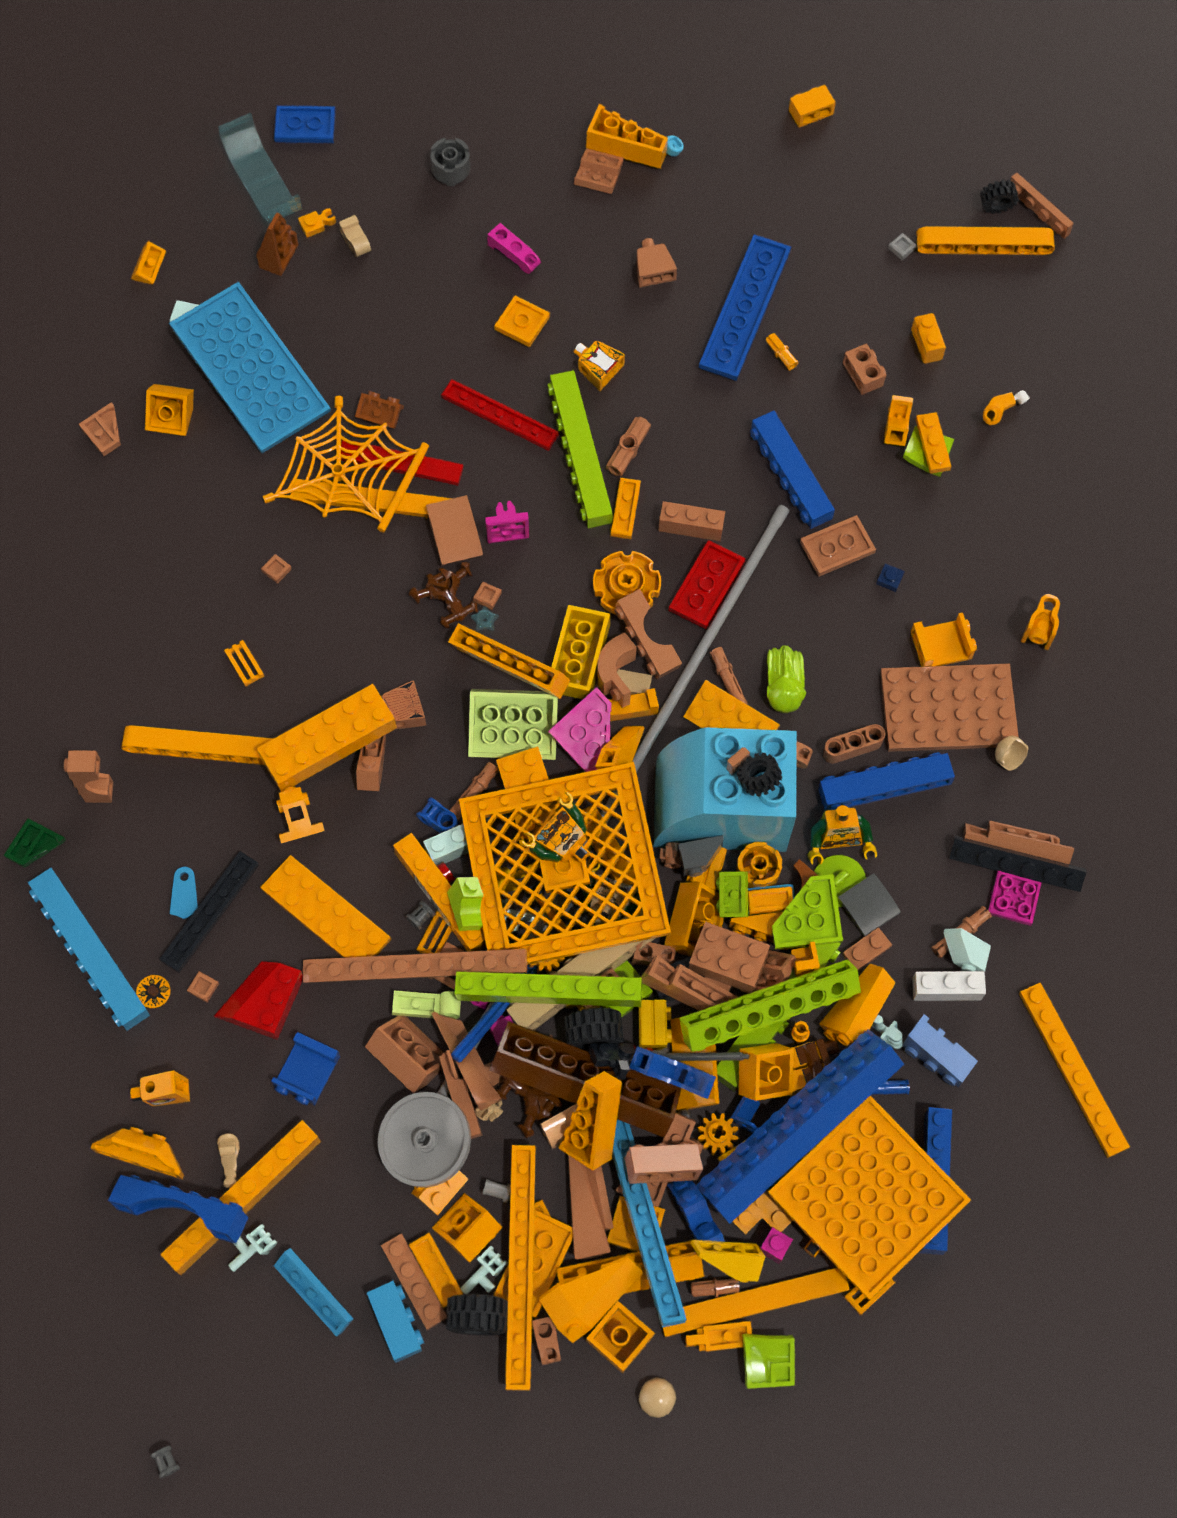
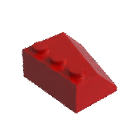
M261 961L214 1017L278 1040L303 981L301 970L281 963Z

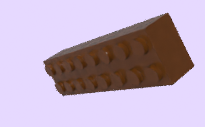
M509 1021L489 1070L576 1104L585 1081L604 1071L616 1078L612 1067H595L589 1052ZM630 1069L626 1079H618L622 1082L617 1120L665 1138L675 1117L681 1088Z

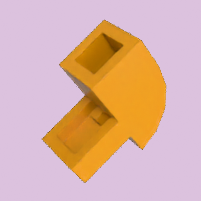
M892 395L886 421L885 444L905 446L913 398Z

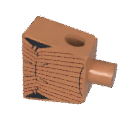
M410 681L382 695V699L395 718L396 729L426 725L425 715L414 681Z

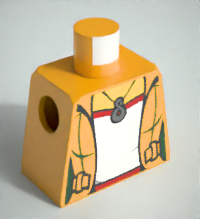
M595 341L589 348L579 343L574 350V354L580 357L578 360V370L599 391L608 384L625 364L624 353L599 341Z

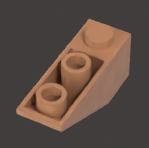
M386 735L361 748L356 769L357 790L379 791Z

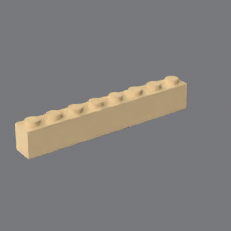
M641 910L638 916L644 915L643 910ZM656 938L643 940L639 951ZM642 941L579 954L575 958L568 959L557 972L553 971L548 975L600 976L610 968L615 970L631 958L637 949L636 946ZM510 1003L506 1011L515 1024L534 1031L565 1008L566 1005Z

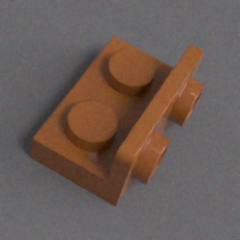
M368 391V394L361 393L355 417L381 425L387 423V427L396 429L400 411L404 409V405L399 404L400 400L389 396L387 400L380 398L381 394Z

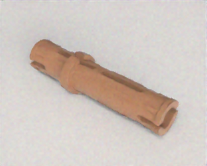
M723 648L713 649L710 655L717 668V675H720L727 692L748 705L733 673V666L728 662Z
M488 762L478 776H474L473 782L459 799L480 795L483 790L489 787L488 784L499 772V769L491 762ZM459 799L449 810L456 815L457 821L462 817Z
M982 906L969 918L965 917L962 921L963 923L957 928H962L974 934L978 931V927L990 919L992 915L989 910L985 912L986 907ZM945 937L931 947L935 955L938 953V958H942L949 952Z

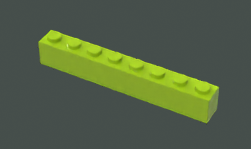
M575 371L550 375V383L547 384L549 396L553 395L554 401H552L554 414L558 413L559 419H556L559 431L563 432V437H561L563 449L568 451L566 461L568 467L572 466L571 480L573 485H577L578 490L575 491L577 503L582 504L583 509H580L582 521H586L588 528L611 524L613 513Z
M841 943L816 945L819 969L826 967L829 962L834 963L841 953L838 951ZM794 967L788 980L795 978ZM787 1020L770 1024L766 1028H759L744 1036H739L728 1052H740L741 1048L776 1043L773 1040L777 1033L782 1035L789 1023ZM720 1061L717 1065L718 1081L733 1092L739 1087V1061Z
M456 972L455 996L457 1001L641 1007L642 978Z

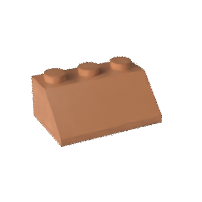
M397 1016L378 1027L365 1046L413 1094L427 1086L443 1069L439 1056H442L444 1052L406 1016Z

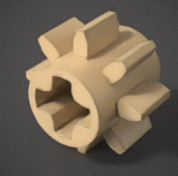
M502 1100L482 1111L477 1105L475 1108L476 1115L481 1120L487 1121L489 1119L493 1122L495 1118H498L503 1113V1110L500 1108Z

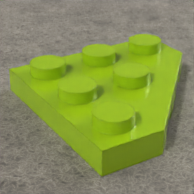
M834 874L811 876L781 916L775 921L771 927L774 950L809 946L810 942H815V945L843 942Z

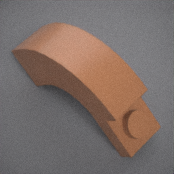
M626 633L613 638L603 647L599 655L597 667V683L600 691L604 696L610 693L615 702L618 701L622 708L630 704L631 691L619 677L617 671L636 660L637 649Z

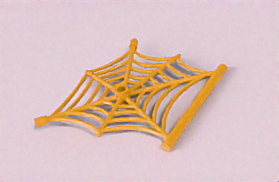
M335 396L336 412L320 428L302 437H296L294 451L285 476L276 493H269L263 496L265 504L272 502L275 498H289L302 501L323 512L322 516L324 518L327 517L328 513L336 511L361 512L377 519L380 522L377 529L380 532H385L429 445L422 442L420 447L414 450L394 440L386 429L387 423H383L381 426H364L353 422L341 411V408H343V397ZM341 416L358 428L367 430L377 429L374 434L367 435L355 434L341 425ZM336 417V426L327 433L306 442L303 440L323 430ZM341 429L353 437L369 439L365 443L350 441L341 435ZM336 430V435L313 446L308 445L325 438ZM384 431L395 445L407 450V452L396 454L384 445L378 435ZM336 439L335 446L319 452L315 450V448L326 445ZM341 439L349 444L361 447L357 451L347 450L341 447ZM376 439L392 456L383 458L372 448L370 443ZM300 443L304 446L299 466L288 489L281 491L292 468ZM368 447L379 459L371 461L362 451ZM336 449V455L332 458L325 459L321 455ZM309 450L312 453V460L304 483L293 486L303 465L306 451ZM341 450L344 451V452H346V453H351V454H353V455H352V456H345V455L341 454ZM360 454L367 462L358 465L355 458ZM416 454L382 518L379 515V501L386 479L399 463L408 456ZM315 457L321 460L320 470L315 479L308 481L314 467ZM341 458L348 459L343 465L341 464ZM336 459V464L333 465L332 463H330L331 461H334ZM399 459L388 470L380 484L375 510L371 506L370 497L373 481L388 461ZM353 461L355 466L348 467ZM382 463L370 480L366 500L361 495L362 481L373 465ZM324 464L332 469L331 473L320 477ZM367 467L361 475L357 490L354 487L355 476L359 469ZM354 471L350 482L346 478L345 473ZM331 477H333V478H334V481L332 482V481H330V480H328V479L331 478ZM320 481L332 485L330 492L315 483ZM338 481H344V482H345V484H337V483H338ZM307 486L318 488L329 495L328 499L301 488ZM336 487H346L350 488L352 491H335ZM291 492L307 493L321 499L326 505L323 509L303 498L285 494ZM343 493L354 494L360 500L354 498L333 499V496ZM342 501L364 504L370 512L353 507L329 508L331 503Z

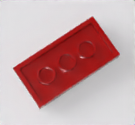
M708 540L671 602L668 611L707 629L743 567L746 558Z

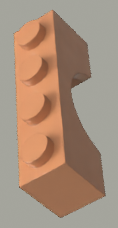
M639 589L618 600L615 605V613L620 620L623 619L627 626L625 630L631 639L634 638L638 654L641 657L644 656L647 661L646 667L652 676L655 675L658 680L680 668L682 662L673 646L655 643L647 636L644 630V617L651 607L642 591Z
M68 751V758L64 760V771L68 773L69 779L72 780L74 787L77 788L79 795L82 796L85 803H112L113 780L109 774L99 773L100 757L97 752Z

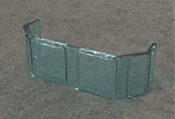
M251 113L218 127L221 141L229 159L264 221L266 220L268 223H271L276 212L286 217L302 209L299 195L291 196L263 148Z

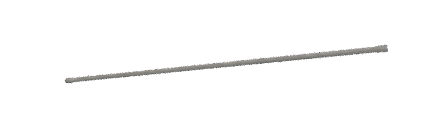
M783 505L777 507L768 527L637 749L633 759L636 773L774 535L789 513L787 507ZM609 797L605 806L610 809L615 799ZM602 810L601 815L604 817L606 812ZM592 845L588 848V851L591 852L593 849ZM557 894L552 903L556 905L562 895ZM544 913L543 916L550 920L547 914ZM539 920L534 929L539 933H544L548 924ZM530 933V935L528 936L527 940L531 939L532 937H535V938H538V937H537L536 935ZM490 1002V1003H489V1005H488V1007L486 1008L484 1014L490 1009V1007H491L495 1002ZM456 1064V1067H457V1070H458V1074H459V1077H460V1076H461V1072H460V1070H459V1068H458V1066H457V1064ZM445 1079L437 1093L448 1098L450 1092Z

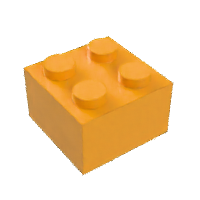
M778 1043L740 1049V1052L743 1054H749V1059L739 1061V1095L754 1101L793 1095L794 1049Z
M617 1301L586 1338V1342L623 1374L654 1337L655 1333Z

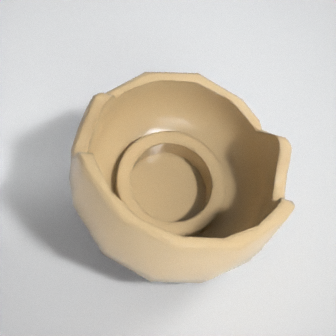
M1008 736L1002 739L996 747V761L1009 771L1014 770L1025 760L1028 753V745L1019 737Z
M655 1377L647 1381L641 1388L639 1395L642 1410L649 1416L657 1418L668 1415L676 1401L673 1385L663 1378Z

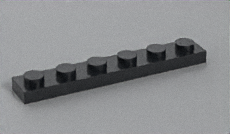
M955 836L949 859L1078 892H1081L1087 873L1085 868Z
M239 851L161 956L160 961L177 973L181 972L259 866L257 861Z

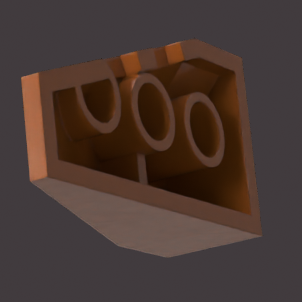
M277 212L267 228L256 258L261 269L282 276L299 244L296 232L291 230L292 227L287 225L283 216Z

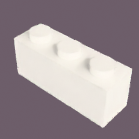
M984 971L915 972L912 978L913 1001L982 1000L986 994Z

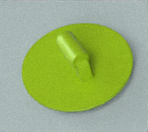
M844 855L827 857L822 864H818L814 871L818 876L834 874L837 902L840 895L866 879L861 865L854 859Z

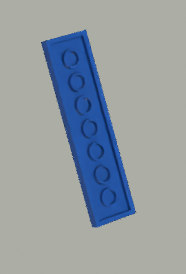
M755 234L753 235L700 360V369L735 381L738 380L791 252V246Z

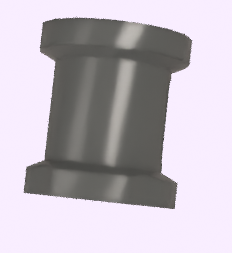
M420 901L419 906L405 917L414 928L420 931L422 929L421 925L430 917H434L435 913L424 901Z
M171 1446L164 1447L150 1455L151 1459H154L157 1464L160 1479L180 1470V1466L176 1465L170 1452L172 1450Z

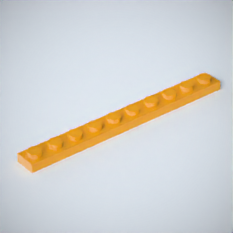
M512 1145L506 1390L530 1391L536 1155V1146Z

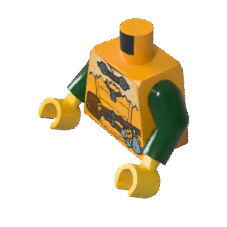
M565 792L568 796L567 801L562 802L560 797L557 798V801L561 805L566 806V808L561 807L535 836L531 833H524L528 836L529 841L526 844L525 841L519 840V844L529 846V849L541 860L552 862L561 860L567 862L574 856L580 862H583L590 854L582 846L587 840L585 835L587 828L582 813L575 803H572V795Z
M845 805L838 806L836 810L825 811L822 818L811 828L810 847H812V850L808 853V859L813 865V859L817 856L818 862L820 864L823 863L824 859L819 848L829 849L862 845V842L865 843L863 847L865 859H867L866 854L868 851H873L876 858V847L871 843L873 836L870 823L862 815H857L855 808H848Z

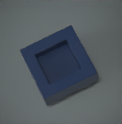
M885 563L877 580V585L896 592L905 571Z

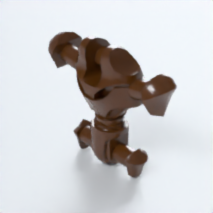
M462 562L461 569L456 573L439 568L438 574L433 576L429 573L427 575L428 583L425 589L417 591L413 587L409 591L408 595L415 599L418 604H420L421 598L430 596V599H439L446 602V609L451 614L446 617L441 616L440 623L445 628H449V624L455 621H463L472 612L476 614L479 612L477 603L471 601L469 605L463 607L461 600L455 597L457 595V588L461 584L460 580L466 575L468 577L473 576L470 571V563Z
M505 1076L500 1089H495L503 1100H506V1095L510 1089L515 1095L518 1094L524 1097V1114L527 1117L524 1124L517 1127L523 1132L525 1138H530L534 1135L532 1126L535 1120H548L554 1117L550 1113L554 1107L558 1109L562 1107V1103L557 1096Z

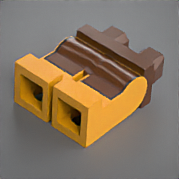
M823 1039L792 1047L794 1049L793 1095L791 1096L796 1095L805 1087L807 1082L813 1080L826 1065L831 1063L829 1056L839 1054L836 1040L824 1042Z

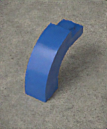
M639 1046L636 1048L629 1067L644 1075L673 1084L707 1099L716 1079V1076Z

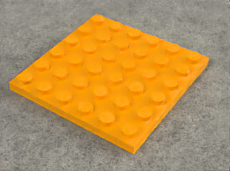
M871 1096L848 1115L768 1191V1194L868 1300L890 1281L971 1201L957 1184Z

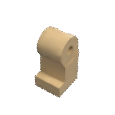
M356 215L339 222L341 235L355 257L371 251L370 243L363 233Z

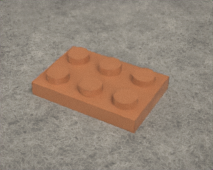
M857 515L800 539V543L819 577L876 552L875 546Z

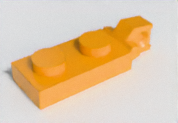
M751 1321L703 1326L697 1329V1335L685 1337L686 1347L699 1346V1351L705 1352L743 1348L742 1334H752Z

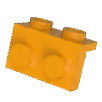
M459 1170L448 1181L433 1187H414L411 1194L421 1200L434 1214L439 1215L467 1182L468 1178Z

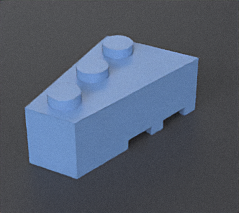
M924 1014L910 1032L902 1047L905 1048V1052L912 1058L917 1057L923 1061L924 1066L928 1070L941 1074L947 1084L951 1086L956 1085L959 1088L978 1061L957 1042L953 1044L944 1037L945 1032L941 1028L936 1031L927 1023L930 1018Z

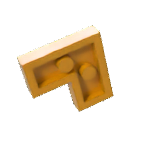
M768 1189L733 1220L745 1235L762 1218L771 1227L780 1232L793 1221L768 1194Z

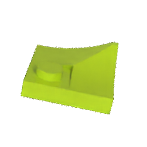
M915 426L903 458L914 466L930 473L918 427ZM943 435L949 455L954 439ZM942 472L931 474L941 477Z
M742 1334L745 1386L747 1389L795 1386V1338L793 1335Z

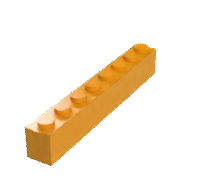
M301 1120L223 1194L219 1200L228 1205L230 1202L240 1205L243 1208L242 1211L246 1214L321 1142L319 1137ZM199 1217L160 1255L179 1275H182L219 1239L206 1228L202 1218Z

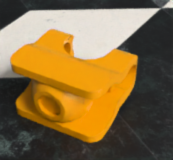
M1050 594L1042 596L1022 635L1021 643H1025L1027 638H1029L1030 641L1036 644L1045 643L1044 649L1049 650L1059 626L1057 614L1060 601L1056 596ZM1044 602H1051L1054 608L1051 611L1044 609Z

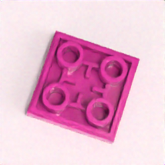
M998 871L988 908L989 912L993 916L1031 926L1041 882Z

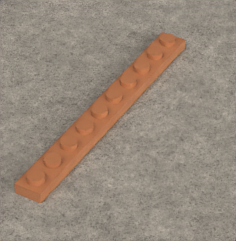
M526 949L303 960V983L456 976V972L527 973Z

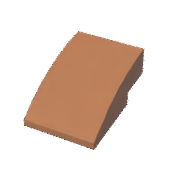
M467 495L426 505L441 566L483 556Z

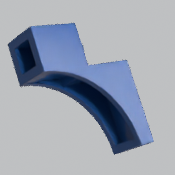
M674 1181L668 1184V1189L679 1206L695 1240L725 1242L722 1232L712 1219L705 1198L694 1182Z

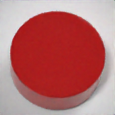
M444 862L437 865L449 884L456 880Z

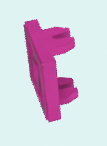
M511 501L507 502V511H504L502 503L498 502L496 507L497 516L485 518L488 543L529 538L528 512L516 513L515 506Z

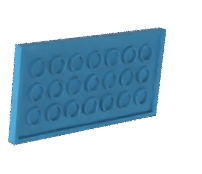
M239 282L169 323L174 333L261 454L331 411L330 406Z

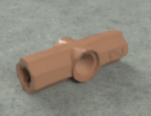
M635 417L627 432L621 436L618 447L606 465V469L611 474L622 476L631 460L636 457L638 448L651 428V424L646 419Z

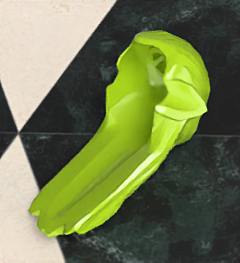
M783 645L779 650L777 648L769 649L767 653V698L774 710L780 713L794 712L798 710L806 696L803 655L796 650L793 652L786 645Z

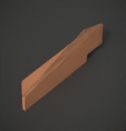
M989 821L987 829L967 823L964 826L963 838L1070 864L1074 852L1073 847L1061 845L1060 839L1051 834Z
M658 955L654 957L641 976L643 984L698 1011L738 998L681 964L676 966L675 969Z
M432 1012L452 1054L453 1050L465 1038L468 1032L462 1021ZM475 1047L462 1062L458 1063L455 1061L481 1111L502 1100L491 1085L493 1081Z
M568 1155L574 1257L577 1260L598 1258L610 1253L605 1231L614 1228L602 1166L592 1171Z

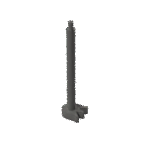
M668 1048L653 1050L656 1053L678 1061H742L743 1059H749V1054H743L742 1052L670 1053Z

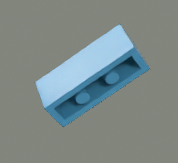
M391 1281L367 1292L395 1363L421 1352L422 1348L420 1345L424 1344L420 1331H414L411 1322L415 1321L410 1307L406 1309L402 1300L406 1297L401 1285L396 1286L394 1281Z

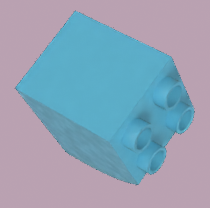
M705 727L683 735L669 743L660 752L656 761L653 847H666V843L669 842L681 844L723 835V848L727 850H744L748 844L765 842L779 852H786L796 819L797 731ZM742 747H745L750 752L752 758L755 757L756 753H759L760 756L762 753H766L767 756L771 754L782 771V780H779L780 785H774L775 790L773 792L768 790L769 794L764 795L762 792L761 796H757L756 793L754 796H751L743 789L737 776L738 771L733 775L727 771V760ZM761 772L757 774L755 777L761 776L765 772Z

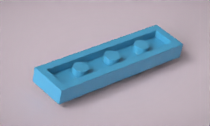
M292 1249L286 1250L274 1267L337 1337L343 1333L353 1318Z

